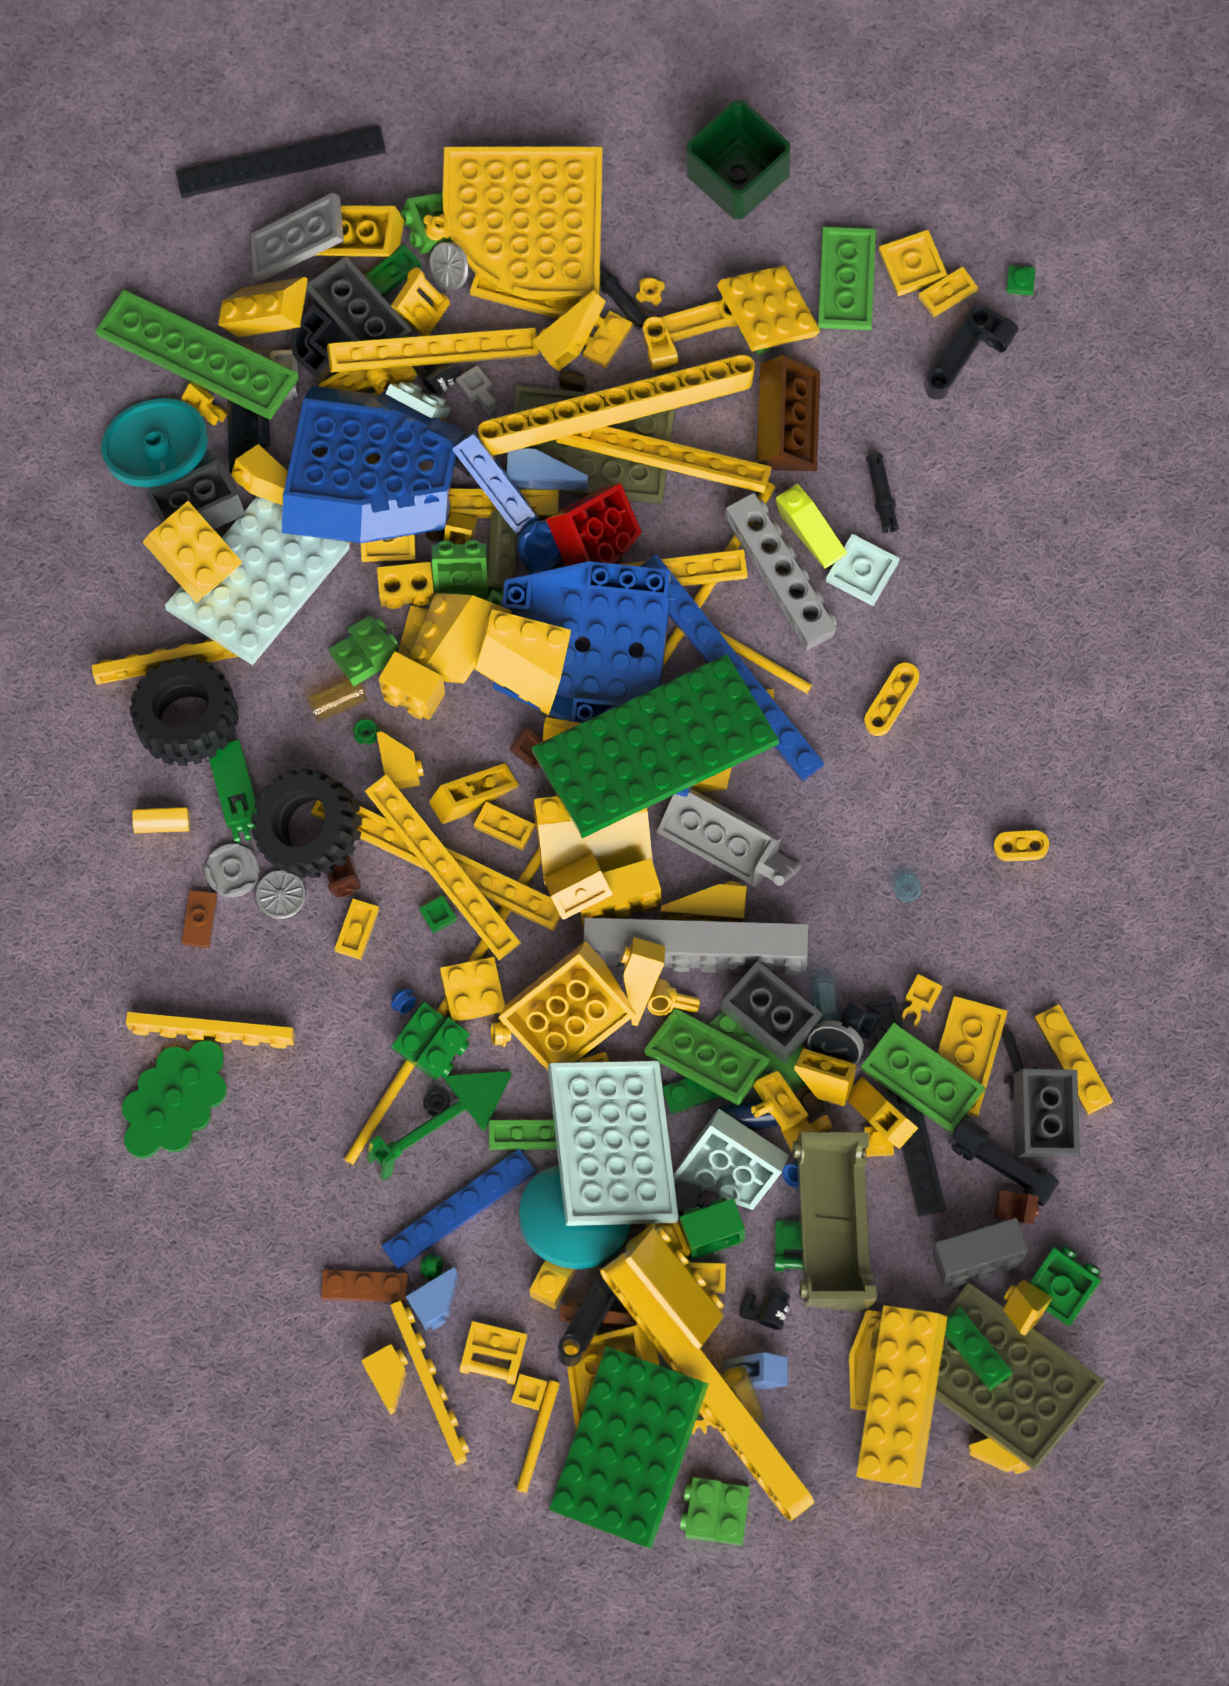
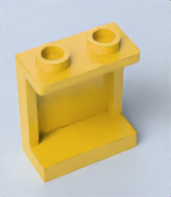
M593 853L544 877L550 896L563 920L613 895Z

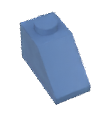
M455 1267L406 1296L409 1306L424 1330L430 1327L432 1330H435L446 1323L445 1318L450 1314L459 1278Z
M762 1352L723 1360V1380L730 1389H773L788 1386V1357Z

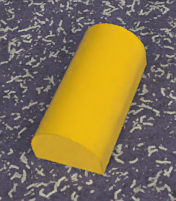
M186 807L132 810L134 833L190 831V812Z

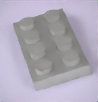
M333 192L251 233L253 278L262 282L344 241L340 197Z

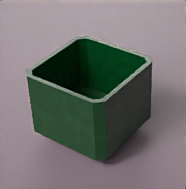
M734 100L687 142V177L733 219H744L790 176V142L743 100ZM736 168H741L746 174L741 178H736L732 176L731 172Z

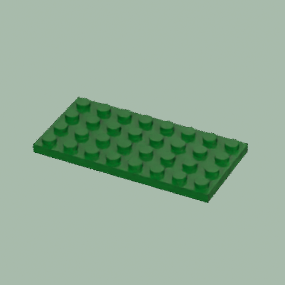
M727 654L531 748L533 755L583 839L779 745V739Z

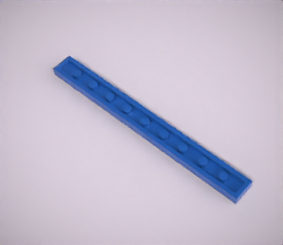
M657 554L639 566L669 570ZM671 573L669 617L707 664L728 654L779 739V745L774 748L798 778L804 782L824 767V762Z

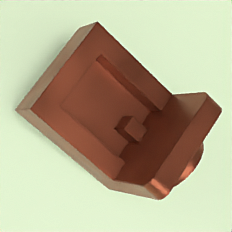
M523 728L508 750L532 769L541 768L532 753L531 747L543 742V740L529 728Z
M349 855L345 857L347 862L341 867L335 865V871L327 875L330 883L327 885L328 889L336 898L350 896L355 892L354 890L361 888L354 863Z
M999 1190L994 1217L1004 1220L1017 1218L1020 1223L1034 1224L1039 1212V1196Z

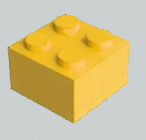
M395 651L378 678L384 701L393 707L400 705L408 709L407 712L417 719L424 717L430 720L446 694L442 675Z

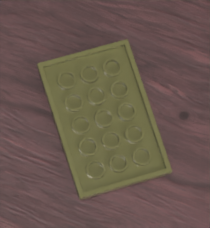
M516 385L513 413L591 393ZM675 408L607 427L671 442ZM557 439L529 446L530 449H536L588 475V491L559 490V494L586 497L600 488L621 483L628 501L663 505L667 469L557 443ZM506 457V464H505V472H506V473H507V457ZM519 489V490H552V489Z
M968 1283L943 1315L948 1316L960 1307L1012 1370V1375L989 1391L944 1336L935 1399L1035 1471L1104 1387L1105 1380L1033 1328L1026 1335L1021 1334L1003 1311L1004 1307Z

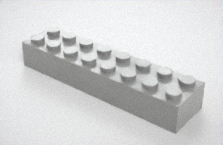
M611 918L584 919V942L586 941L607 966H618L620 970H624V963H621L623 949L625 946L630 947L633 937L665 946V963L663 967L673 968L676 972H688L690 968H700L705 973H715L718 969H729L730 973L742 974L745 973V970H750L757 961L772 973L773 971H784L787 975H800L801 971L807 972L808 924Z

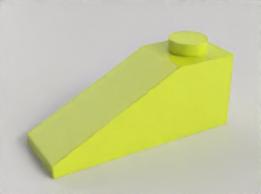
M798 483L776 497L778 512L781 518L824 568L847 555L846 550L814 502Z

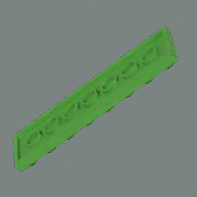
M126 290L122 291L95 330L97 336L269 420L272 419L299 379L297 372Z

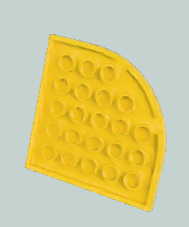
M444 147V216L447 221V228L452 231L450 236L452 242L463 250L468 266L472 271L500 290L530 299L580 300L581 297L591 293L593 290L600 295L602 147Z

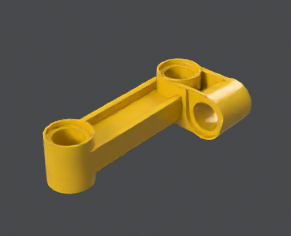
M724 298L663 317H650L644 322L643 339L652 371L679 364L673 342L727 326H737L733 315L725 312L729 308ZM652 330H658L661 332V334L657 336H652L649 334V332Z

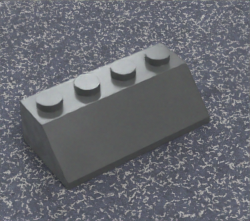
M347 256L307 284V292L352 342L413 337V330Z

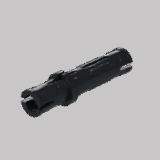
M600 260L601 291L611 297L636 329H641L644 322L650 317L620 284V279L617 276H613Z
M877 453V459L875 454H871L866 457L876 499L874 504L875 511L879 512L882 532L888 533L889 528L890 533H893L899 529L894 510L896 502L891 496L883 454Z

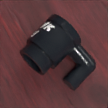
M454 363L438 364L429 372L426 369L432 364L413 366L425 387L432 394L438 396L456 383V378L461 375Z
M769 1289L767 1296L763 1298L760 1311L752 1309L756 1295L746 1292L739 1310L740 1317L756 1321L758 1324L774 1330H782L790 1306L788 1303L790 1295L780 1290Z

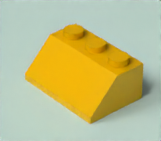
M341 206L344 241L316 255L390 256L401 244L404 219L396 206Z
M304 276L242 287L222 300L218 325L236 337L300 327L308 278Z

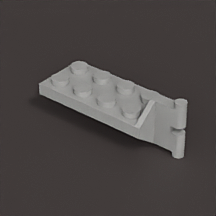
M688 788L689 794L687 797L676 794L672 796L657 829V833L754 887L761 883L764 876L773 880L777 886H781L802 868L799 861H793L778 853L780 837L691 788Z

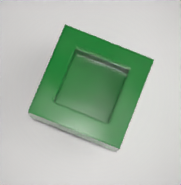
M1009 265L1006 293L1033 296L1035 268Z
M443 895L419 908L422 917L433 934L457 921L455 914Z

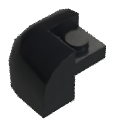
M312 305L301 318L300 327L294 328L291 332V354L304 368L323 382L339 373L330 372L327 345L329 343L352 341L335 322L315 305Z

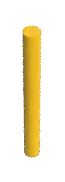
M719 630V633L739 655L806 694L811 689V683Z
M551 1380L548 1382L516 1487L517 1491L524 1493L528 1491L560 1383Z

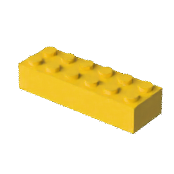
M883 1306L856 1477L921 1488L946 1330V1316L933 1312Z

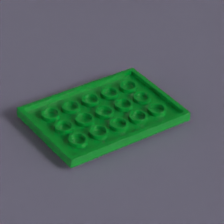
M606 1346L549 1510L652 1549L709 1383Z

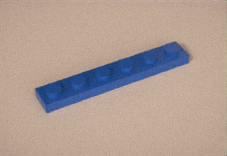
M518 1149L382 1245V1249L398 1270L530 1178L536 1173L535 1169L521 1150Z

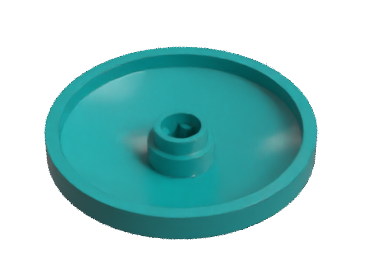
M151 399L127 408L109 424L102 438L101 452L108 470L121 482L136 487H156L182 478L197 466L207 449L208 432L202 416L191 405L176 399Z
M559 1165L540 1172L528 1183L522 1194L518 1209L519 1227L529 1247L544 1260L569 1269L592 1268L612 1259L625 1244L631 1224L566 1226Z

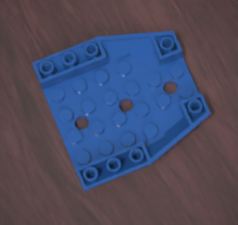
M312 386L303 399L283 493L282 533L353 543H367L444 530L450 510L449 491L457 456L452 450V446L464 438L465 431L438 418H430L390 396ZM319 447H324L328 450L327 454L323 457H316L313 455V452ZM371 454H377L381 457L376 464H369L366 462V459ZM424 461H431L434 464L432 469L428 471L419 469V465Z
M588 561L505 580L502 607L511 610V614L571 630L560 683L549 715L560 720L583 723L661 686L671 600V570ZM580 637H587L590 640L591 645L586 652H579L576 648V641ZM636 642L644 646V654L640 658H633L629 652L631 645ZM493 681V689L540 710L539 707L531 702L521 699L517 693L509 688L502 687Z

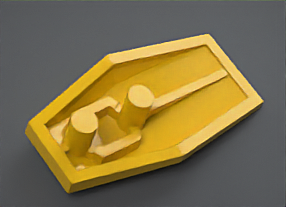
M866 1310L849 1354L851 1409L867 1411L882 1312Z

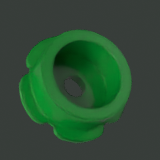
M369 719L359 721L353 728L354 739L359 744L371 745L375 743L377 732H380L378 725H375ZM364 731H369V734L365 735Z
M432 1252L429 1253L421 1261V1274L425 1275L426 1279L430 1281L442 1275V1257L435 1256Z

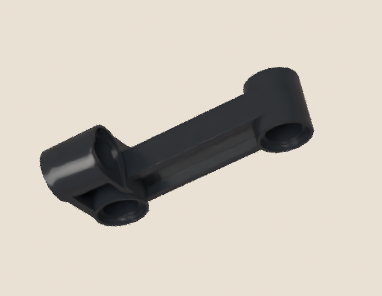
M984 305L974 306L934 368L929 372L925 385L927 395L932 399L944 398L981 341L999 352H1005L1019 331V327L1012 320L997 314ZM980 318L983 319L985 323L977 324L973 321V319ZM941 381L944 383V386L936 387L932 382Z
M965 1117L952 1137V1150L960 1156L963 1154L962 1157L968 1161H973L976 1157L1025 1188L1023 1194L1039 1196L1038 1204L1045 1206L1059 1184L1057 1178L1042 1169H1038L1036 1172L1032 1171L986 1142L989 1132Z
M601 1273L559 1341L558 1359L565 1366L571 1367L581 1362L583 1355L616 1299L620 1301L603 1279ZM572 1345L578 1349V1352L574 1355H569L563 1349L566 1346Z

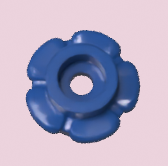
M410 988L397 990L392 995L391 1008L400 1014H406L411 1011L417 1002V998L413 995V990Z

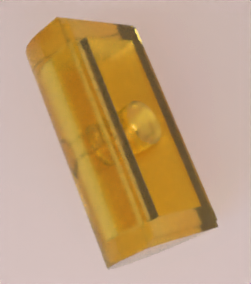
M348 679L306 697L317 723L367 701L361 683L353 687Z
M743 1367L728 1369L720 1376L758 1425L761 1424L765 1414L747 1370Z

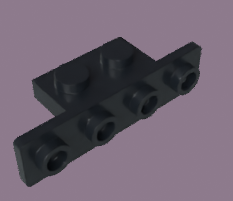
M227 399L229 472L232 474L235 460L258 444L262 448L270 446L269 419Z

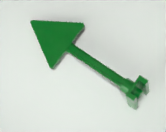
M511 1072L446 1076L445 1082L456 1095L458 1101L396 1142L391 1141L386 1145L380 1135H378L369 1143L367 1161L371 1164L376 1160L382 1166L380 1178L382 1181L386 1180L393 1173L395 1159L401 1156L404 1150L464 1111L470 1114L482 1131L486 1130L489 1120L510 1080Z

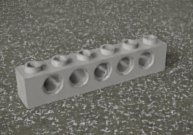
M753 493L726 507L724 517L804 649L808 651L835 635L836 619L830 611L826 612L822 605L823 598L817 589L813 590L808 582L810 578L803 566L799 567L796 563V555L791 545H785L781 538L782 532L779 525L775 521L771 522L767 515L769 512L766 504L762 499L758 500ZM751 522H757L762 526V528L759 530H753L748 526V524ZM770 544L774 546L775 551L765 552L762 546ZM777 567H785L789 573L780 575L775 569ZM798 589L802 592L803 596L793 597L789 591ZM813 612L817 618L807 620L803 613Z

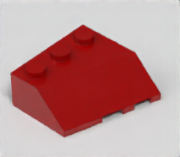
M621 483L600 488L546 519L566 566L588 561L615 564L642 533Z

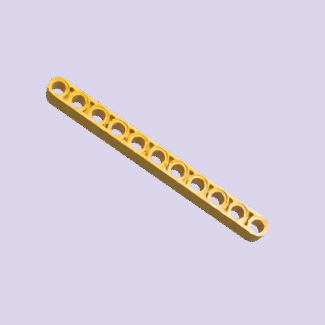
M737 355L486 420L479 425L478 436L494 456L563 438L564 436L575 435L740 392L752 386L755 363L747 355Z
M622 1253L600 1270L603 1279L673 1371L709 1383L701 1408L783 1516L792 1521L814 1504L811 1494L700 1348L696 1349L625 1260L626 1254Z

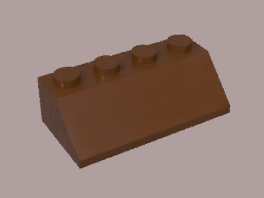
M780 356L760 364L757 436L758 464L771 466L773 470L817 471L820 371L786 356Z

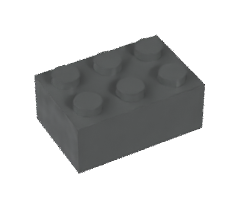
M219 459L189 472L174 482L145 492L159 525L187 501L191 503L213 529L245 515L239 495Z
M759 961L752 966L721 1001V1011L784 1063L804 1043L815 1026L821 1023L822 1019L820 1011Z
M1021 1069L1014 1073L1016 1158L1070 1159L1079 1155L1077 1070Z
M1014 1218L937 1242L934 1246L933 1257L943 1287L950 1285L953 1289L966 1285L967 1280L978 1277V1280H984L994 1276V1271L1004 1268L1005 1272L1020 1268L1021 1263L1025 1261L1028 1249L1018 1220Z

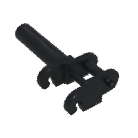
M1012 1031L1001 1034L1014 1073L1024 1069ZM1009 1075L1007 1076L1008 1079L1004 1080V1083L1009 1084L1012 1092L1009 1099L1013 1100L1014 1077Z

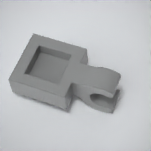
M478 365L456 378L457 386L471 403L478 399L488 415L497 410V407L494 405L496 401L489 393L493 389L492 383Z

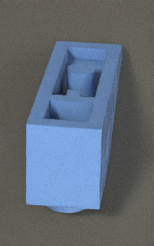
M525 447L508 452L507 475L518 489L588 491V475L536 449Z

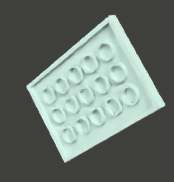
M259 496L244 511L245 515L238 518L222 537V540L238 556L242 564L198 603L181 586L165 604L166 611L251 665L257 661L349 550V543L346 541L282 533L283 506Z
M659 1061L550 1063L548 1073L566 1226L676 1223L679 1218Z

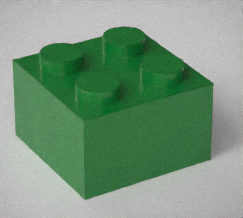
M726 1197L712 1201L710 1207L701 1210L700 1207H694L686 1210L684 1216L680 1217V1228L689 1247L692 1260L745 1242V1227L734 1198L727 1200Z

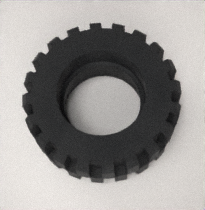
M182 657L174 658L172 663H167V661L160 663V667L156 670L151 668L146 672L147 678H141L137 683L138 691H133L131 696L132 705L130 706L132 722L144 748L149 750L150 754L156 759L162 758L164 763L170 765L176 761L178 766H187L188 762H194V765L202 763L201 759L215 757L217 755L215 750L218 748L224 750L228 745L227 738L232 739L236 732L234 726L238 724L239 719L237 702L224 674L219 669H214L211 663L203 661L200 664L197 658L191 657L188 661H184ZM198 697L208 702L204 714L197 721L189 725L175 727L161 722V717L166 708L178 699Z
M301 768L299 772L295 770L287 771L285 778L277 776L272 780L274 784L271 787L266 786L262 790L264 796L261 800L257 799L254 805L257 808V813L252 814L251 823L256 825V828L252 829L253 839L259 841L256 843V847L260 853L265 855L264 858L268 862L296 877L305 878L308 876L310 878H318L321 876V872L328 875L335 871V865L341 867L347 862L345 859L348 853L352 855L356 849L353 846L354 841L360 840L361 832L357 830V827L362 825V816L356 813L360 810L359 804L353 799V794L348 788L321 771H312L308 768ZM321 801L325 810V822L322 831L311 843L294 847L290 842L288 834L292 815L300 806L307 802Z

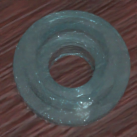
M903 875L894 884V893L903 902H913L921 894V883L915 876ZM910 884L913 889L907 892L903 889V886Z

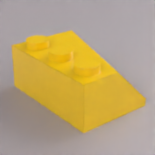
M435 593L409 659L442 675L443 682L465 683L476 666L486 618L490 611L493 609L509 614L512 611L473 595Z
M492 609L486 618L475 670L500 686L509 688L517 693L521 699L531 702L539 707L540 711L549 715L560 683L571 630Z

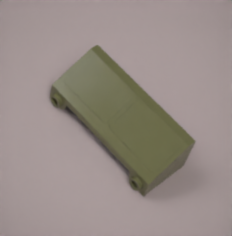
M801 1132L796 1139L797 1141H793L792 1146L793 1158H797L803 1268V1280L799 1282V1296L804 1297V1306L854 1312L866 1311L877 1300L876 1285H869L873 1281V1274H870L865 1183L867 1158H865L864 1148L869 1147L868 1132Z

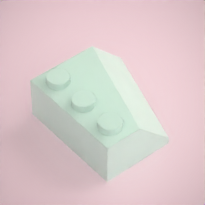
M718 1109L690 1146L673 1173L674 1184L678 1185L679 1181L700 1186L702 1187V1193L706 1189L718 1193L720 1198L726 1197L727 1200L734 1198L736 1205L753 1210L781 1174L789 1155Z

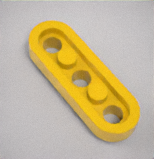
M901 663L894 668L865 715L864 725L868 733L874 736H882L891 729L919 683V671L916 666L911 663ZM904 675H907L910 677L911 680L909 682H903L900 678ZM893 697L897 700V702L895 704H889L887 702V699ZM879 719L883 722V725L877 727L873 724V721Z

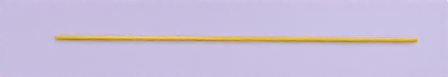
M768 482L765 492H760L757 499H762L766 504L776 487ZM754 522L749 523L748 526L751 528ZM735 534L723 552L735 551L739 548L740 542ZM717 582L705 583L698 591L693 600L700 609ZM678 627L675 628L665 645L663 668L684 636ZM539 847L517 882L528 886L541 865ZM503 907L498 911V915L504 922L511 913L510 910ZM482 939L467 962L481 960L489 947ZM445 998L436 1010L443 1017H446L448 1014ZM407 1060L401 1066L346 1154L344 1160L353 1165L415 1067Z

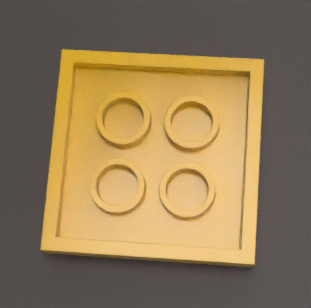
M785 265L721 279L717 284L751 351L815 337L820 332L817 323Z

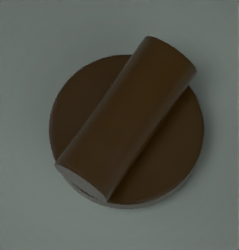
M561 371L558 378L561 390L584 392L587 380L578 371Z

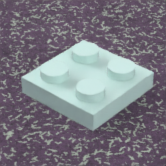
M408 381V383L400 382V384L389 385L386 392L387 395L430 418L447 417L451 410V407L444 404L445 399L432 393L429 396L421 392L423 388L413 382Z
M852 534L844 547L847 555L835 562L826 577V582L874 606L896 569L900 558Z

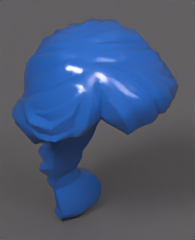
M539 520L528 524L518 536L516 547L519 551V557L531 574L553 570L557 567L558 561L562 556L546 520Z

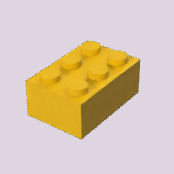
M189 501L148 534L143 541V544L196 603L242 564L238 556Z
M652 859L604 872L603 876L613 895L578 912L582 928H584L585 918L628 919L632 916V913L639 911L650 913L658 909V906L662 905L661 887Z

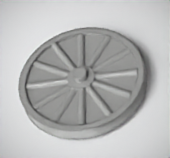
M444 242L435 246L429 261L433 279L441 288L446 290L461 287L468 276V261L465 253L453 242Z
M276 870L265 875L260 880L256 889L258 906L266 915L275 919L289 918L298 913L303 907L306 898L305 887L301 879L283 870Z

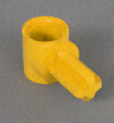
M657 979L647 1005L648 1010L658 1016L666 1015L675 1008L695 1013L699 1009L700 999L677 993L676 988L671 987L666 980Z

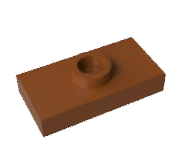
M189 890L181 942L183 946L210 948L217 893Z

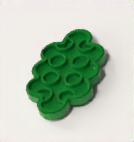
M203 1040L192 1046L188 1052L180 1047L167 1048L159 1054L156 1068L145 1070L140 1075L138 1090L126 1096L122 1103L123 1116L130 1124L124 1135V1143L127 1151L132 1156L146 1159L153 1156L160 1148L169 1152L182 1151L190 1145L193 1131L201 1130L208 1125L211 1119V1108L219 1106L227 1095L225 1081L219 1075L224 1065L225 1057L218 1044Z

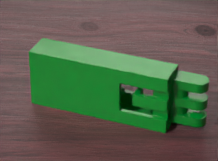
M239 740L228 742L224 750L220 748L215 750L217 755L209 759L227 828H231L234 841L238 844L241 843L238 833L242 831L244 832L245 840H251L249 830L256 828V825L251 823L252 814L257 813V808L254 807L256 800ZM242 793L247 810L244 811L242 801L239 800L235 801L237 813H235L231 796L235 795L237 797L238 794Z

